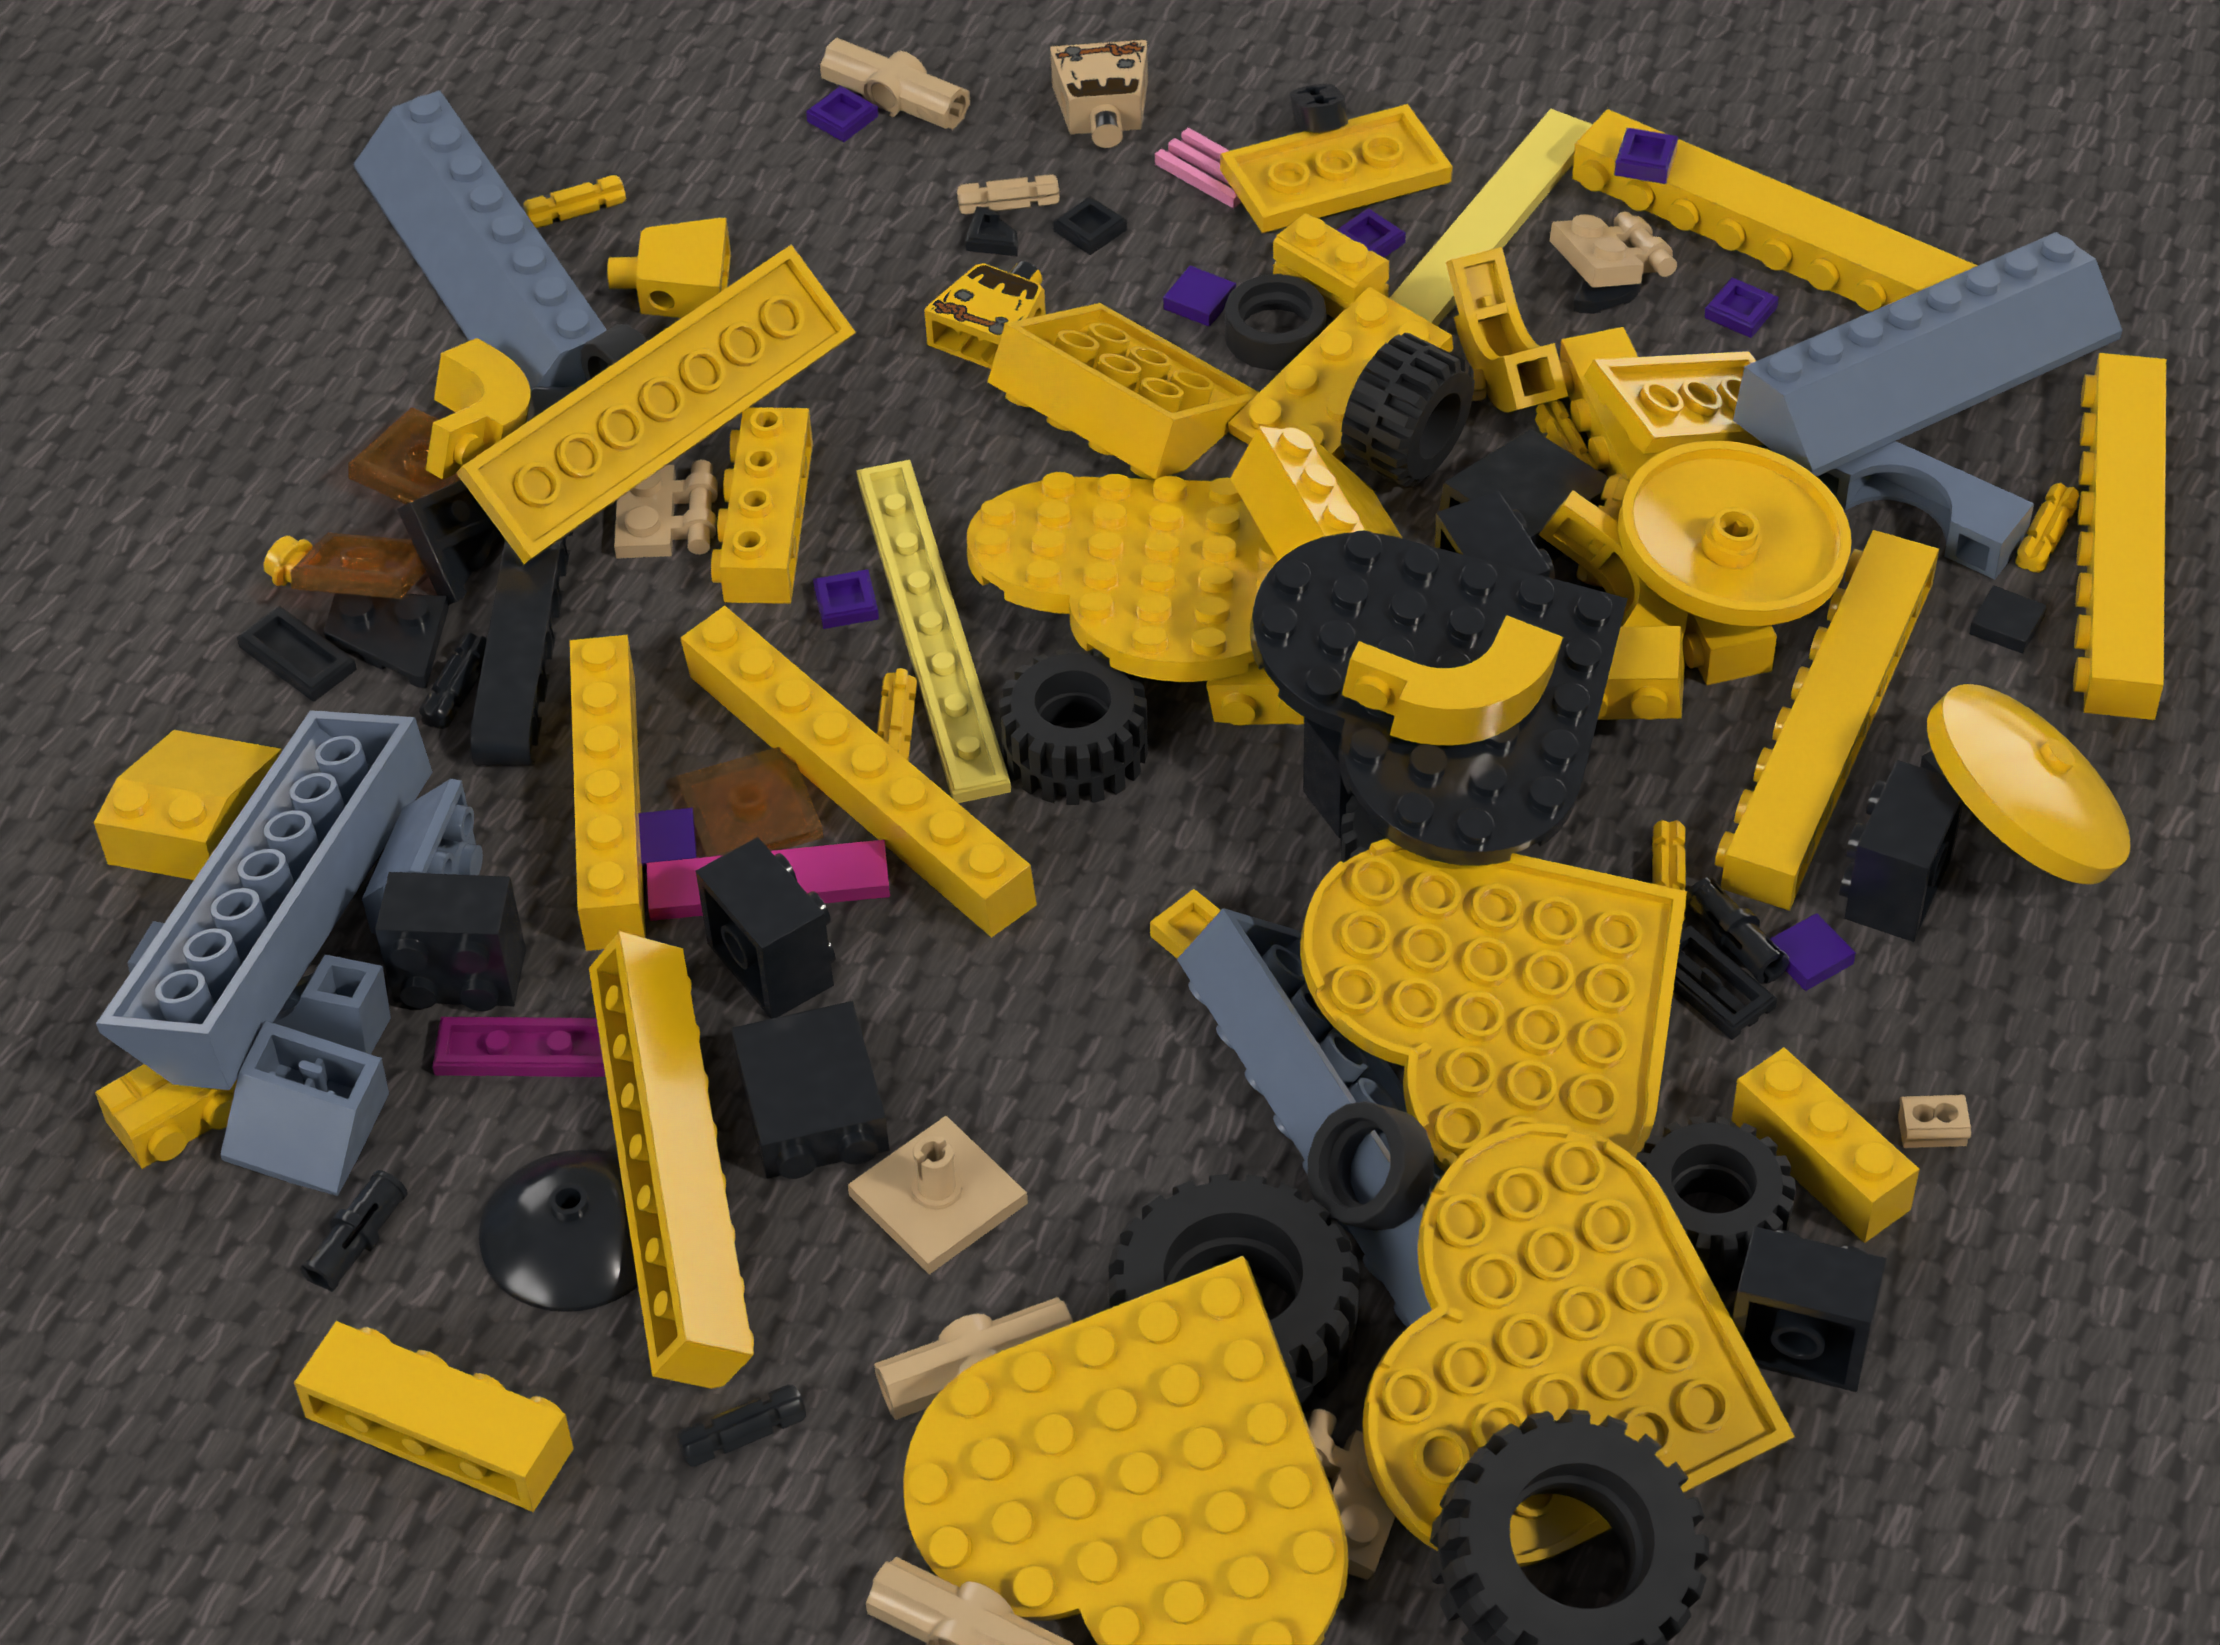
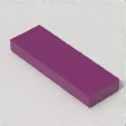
M440 1018L433 1060L435 1075L606 1077L597 1018Z

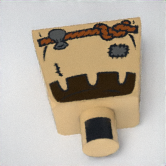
M1147 40L1050 47L1052 86L1070 134L1092 133V140L1097 146L1111 148L1121 142L1123 138L1122 131L1139 130L1142 128L1148 84Z

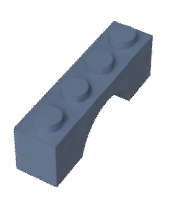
M1897 441L1817 476L1834 494L1844 511L1858 504L1874 500L1900 501L1920 508L1933 517L1941 527L1946 541L1945 557L1992 579H1996L2017 552L2023 538L2028 536L2026 532L2030 526L2034 503Z
M152 922L127 962L130 973L164 923ZM324 955L317 969L312 974L300 979L273 1023L371 1054L391 1019L383 966Z

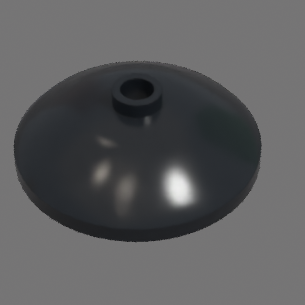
M587 1149L557 1152L541 1157L521 1167L497 1188L489 1199L481 1218L479 1245L488 1273L503 1291L518 1301L532 1307L550 1311L572 1312L593 1309L609 1304L638 1287L617 1154ZM568 1205H577L571 1209H563V1207Z

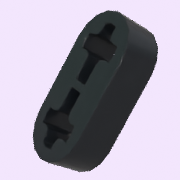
M1308 85L1290 92L1293 117L1303 131L1324 132L1338 129L1348 124L1345 97L1335 85Z

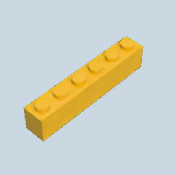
M628 635L570 640L577 906L586 951L605 949L619 931L646 938L644 879L641 864L638 814L641 813L635 676Z

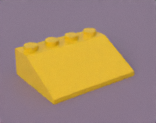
M1101 303L1005 323L987 381L1005 392V397L1010 402L1019 406L1033 408L1047 416V422L1053 427L1078 434L1089 441L1088 445L1091 449L1101 454L1116 456L1131 465L1130 469L1134 474L1145 479H1158L1185 471L1229 432L1228 422L1259 393Z
M1259 426L1230 477L1278 561L1295 548L1307 542L1335 534L1365 530L1402 538L1373 489L1311 436L1299 429L1291 427L1278 429Z

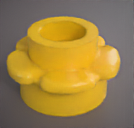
M284 536L272 545L264 560V571L272 577L273 584L285 586L290 582L295 586H299L313 574L316 561L311 553L313 549L312 544L306 539L298 541L292 536Z

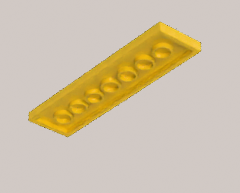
M789 245L464 464L456 474L521 561L526 564L742 414L747 408L752 407L847 341L856 332L794 247Z

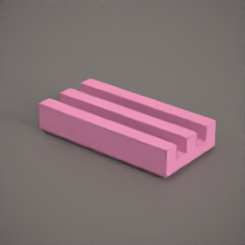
M1187 128L1182 132V141L1174 138L1168 143V152L1161 148L1155 153V165L1232 208L1241 203L1234 190L1225 185L1230 186L1220 171V153L1229 151L1226 148Z

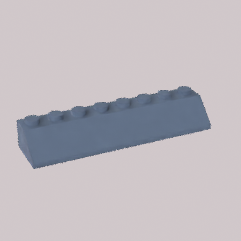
M439 90L392 107L354 162V168L467 339L471 341L478 338L504 353L515 362L529 382L530 399L535 386L580 387L587 381L581 365V349L586 342L607 330L449 102Z
M2055 232L1745 366L1733 421L1773 452L1795 461L1817 477L2120 339L2123 330L2096 259L2076 246L2071 239Z
M309 711L96 1022L98 1030L103 1036L173 1085L222 1090L231 1089L265 1020L273 1023L385 848L402 809L415 801L433 773L415 717Z
M1223 908L1177 960L1190 979L1188 987L1191 993L1208 1007L1218 1023L1216 1031L1219 1037L1236 1051L1246 1067L1244 1074L1247 1081L1266 1098L1275 1113L1273 1116L1275 1125L1286 1137L1294 1142L1304 1158L1303 1168L1308 1173V1154L1315 1133L1330 1114L1346 1104L1365 1101L1395 1108L1407 1113L1403 1085L1387 1061L1375 1057L1354 1045L1339 1033L1322 1014L1314 1002L1303 974L1300 955L1301 932L1299 930ZM1379 1128L1365 1136L1356 1148L1351 1164V1185L1356 1199L1361 1204H1366L1376 1197L1384 1186L1390 1169V1147L1385 1133ZM1435 1162L1434 1177L1426 1200L1411 1219L1395 1229L1373 1231L1338 1222L1346 1231L1354 1236L1365 1254L1363 1262L1366 1268L1374 1277L1383 1282L1396 1302L1394 1304L1396 1315L1407 1327L1432 1310L1425 1296L1420 1278L1417 1245L1419 1227L1428 1198L1439 1179L1445 1173Z

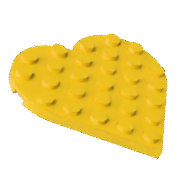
M1053 472L1044 476L1042 481L1016 487L984 502L973 516L967 529L968 565L972 574L982 586L991 582L1004 591V600L1016 605L1044 612L1070 614L1071 631L1080 646L1085 651L1095 648L1102 652L1103 655L1110 658V667L1148 679L1197 682L1223 679L1249 672V664L1255 662L1250 641V623L1255 598L1265 576L1278 560L1230 478H1218L1213 481L1184 480L1177 476H1163L1158 479L1128 478L1121 474H1108L1102 477H1074L1065 472Z
M1383 839L1371 843L1368 850L1353 856L1346 862L1340 861L1328 872L1317 887L1309 904L1301 932L1300 955L1302 970L1314 1002L1339 1033L1369 1054L1385 1061L1405 1066L1403 1090L1406 1111L1408 1114L1413 1115L1427 1131L1434 1151V1162L1442 1171L1446 1172L1464 1151L1483 1138L1509 1127L1530 1123L1571 1125V1130L1590 1135L1603 1142H1606L1608 1139L1636 1158L1637 1153L1643 1150L1644 1143L1650 1136L1657 1112L1687 891L1515 853L1511 854L1510 861L1498 864L1469 866L1448 864L1416 855L1396 845L1389 839Z
M1559 1123L1522 1124L1495 1132L1476 1142L1464 1151L1439 1179L1423 1211L1417 1245L1418 1266L1425 1296L1432 1310L1412 1323L1392 1343L1375 1369L1364 1403L1363 1441L1371 1475L1385 1503L1396 1518L1413 1535L1436 1551H1438V1547L1430 1543L1432 1525L1442 1512V1507L1439 1503L1448 1486L1478 1448H1482L1493 1434L1510 1423L1519 1427L1528 1415L1549 1411L1553 1415L1554 1421H1557L1567 1409L1588 1410L1591 1415L1590 1424L1600 1425L1608 1415L1627 1422L1628 1427L1625 1435L1638 1442L1646 1433L1662 1446L1655 1455L1667 1468L1675 1462L1679 1464L1689 1478L1680 1487L1683 1493L1795 1437L1658 1182L1634 1156L1609 1139L1603 1142L1590 1135L1571 1130V1125ZM1539 1494L1525 1499L1514 1511L1510 1522V1539L1519 1567H1524L1556 1557L1612 1529V1527L1601 1514L1582 1501L1559 1494Z
M1244 1256L978 1361L951 1380L934 1398L918 1423L910 1442L904 1470V1504L910 1531L924 1560L939 1578L959 1588L967 1581L987 1586L1007 1601L1015 1615L1025 1620L1050 1621L1082 1614L1087 1628L1098 1645H1321L1325 1639L1324 1634L1335 1615L1339 1601L1343 1599L1348 1573V1547L1344 1525L1254 1277Z

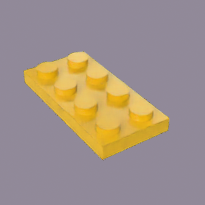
M1408 104L1349 119L1347 125L1338 129L1324 132L1303 131L1220 153V171L1262 233L1287 227L1303 214L1321 218L1450 183L1453 169L1449 160Z
M1368 287L1228 422L1229 432L1249 445L1259 426L1278 429L1296 428L1306 432L1340 461L1346 456L1344 454L1345 449L1341 446V429L1346 406L1357 379L1376 352L1398 334L1402 336L1404 333H1410L1447 352H1451L1453 350L1452 335L1380 292Z
M1749 351L1594 359L1584 374L1585 379L1598 394L1601 404L1612 412L1628 433L1629 440L1643 454L1661 453L1669 448L1699 441H1732L1755 446L1764 445L1733 421L1744 367L1756 362Z

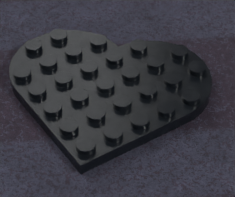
M1361 530L1315 539L1295 548L1281 558L1267 573L1257 592L1250 623V641L1255 662L1259 670L1264 668L1270 679L1279 688L1278 697L1297 713L1312 722L1342 733L1339 744V765L1343 783L1348 795L1353 793L1361 806L1370 815L1368 823L1403 849L1434 861L1465 866L1490 865L1510 861L1511 854L1527 849L1536 843L1541 847L1560 831L1573 811L1583 781L1628 598L1399 537ZM1506 615L1563 637L1553 673L1535 707L1526 717L1510 729L1482 741L1460 745H1430L1403 740L1390 735L1394 715L1381 710L1369 709L1359 702L1342 695L1349 661L1358 641L1423 666L1455 668L1476 661L1489 650Z

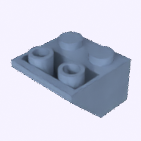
M449 779L402 809L362 898L371 933L376 934L375 928L389 872L479 875L483 851L480 845H476L473 833L474 811L472 807L467 806L461 780Z
M265 1020L238 1074L220 1154L222 1161L289 1183L338 1196L389 1095L382 1058Z

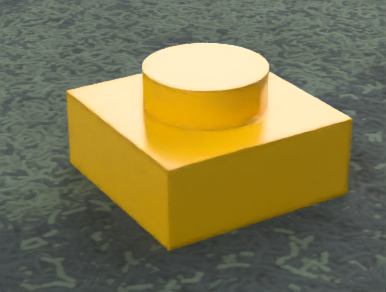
M1193 889L1150 921V937L1178 959L1221 910Z

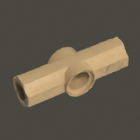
M835 38L826 47L824 58L820 63L821 78L862 94L867 101L892 112L889 115L892 117L903 111L945 129L950 128L953 130L964 119L967 108L970 105L968 90L927 74L922 63L908 52L898 51L890 58H887L847 41Z
M1057 1297L993 1321L985 1314H971L953 1321L944 1328L939 1335L938 1341L874 1364L876 1378L890 1413L897 1420L927 1409L940 1391L965 1369L993 1354L1072 1324V1317L1064 1301H1060Z
M895 1557L889 1563L885 1562L873 1580L872 1589L866 1600L867 1613L926 1642L927 1645H1074V1643L1015 1615L1007 1601L987 1586L967 1581L959 1588L898 1557Z

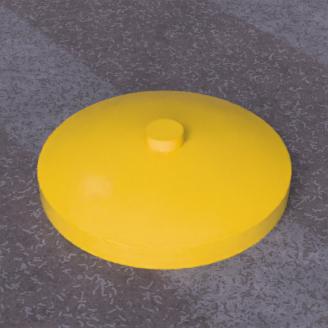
M1692 442L1669 448L1645 462L1632 476L1627 485L1618 517V535L1625 557L1636 574L1649 588L1660 597L1686 612L1711 621L1730 625H1776L1801 618L1822 606L1838 588L1851 553L1852 541L1848 519L1842 506L1829 488L1809 470L1795 461L1771 450L1740 442Z
M1963 684L1953 687L1932 707L1927 718V733L1932 751L1942 772L1974 815L2013 851L2040 869L2061 879L2079 884L2100 883L2106 880L2127 860L2131 847L2130 834L2125 817L2114 795L2083 754L2044 718L2019 701L1999 691L1974 684Z

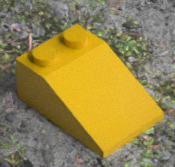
M173 730L117 777L94 821L107 864L194 880L277 760L282 749Z

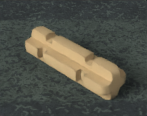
M1052 174L1035 176V181L1028 182L1027 177L986 181V187H979L978 182L961 184L957 190L959 210L964 215L974 214L976 206L989 208L994 211L1030 208V203L1038 202V207L1055 205L1059 203L1060 197L1057 178Z

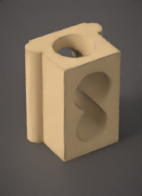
M1965 1095L1900 1097L1898 1120L1903 1148L1967 1146L1968 1138H1971V1125Z

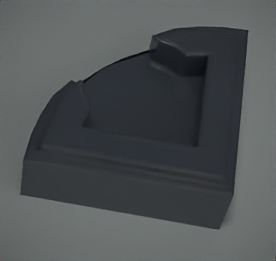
M976 206L965 241L966 251L1017 257L1018 236L1016 230L1002 221L1000 214L996 211Z
M1584 279L1574 299L1573 311L1595 314L1601 313V309L1611 308L1622 303L1626 305L1637 297L1641 291V284L1592 288Z

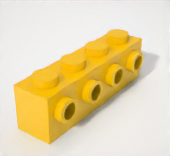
M749 407L742 412L740 430H731L730 460L735 465L734 469H725L724 499L729 504L728 509H719L717 521L718 540L723 542L722 549H713L711 558L712 582L721 583L724 602L791 604L813 447L809 408Z
M336 1321L294 1381L305 1418L532 1512L535 1511L574 1449L566 1414L553 1402L538 1396L528 1399L506 1390L502 1384L486 1374L475 1373L472 1376L449 1367L444 1360L429 1351L418 1350L415 1353L391 1343L382 1333L368 1327L358 1330Z

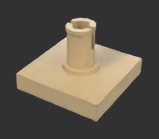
M944 1116L848 1184L849 1196L928 1274L934 1272L1028 1204L1027 1192L947 1116Z

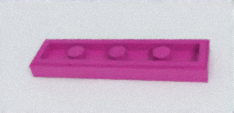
M885 840L771 851L773 855L783 854L791 864L800 886L807 894L811 891L816 892L824 903L890 897ZM721 856L646 863L650 921L703 916L695 871Z

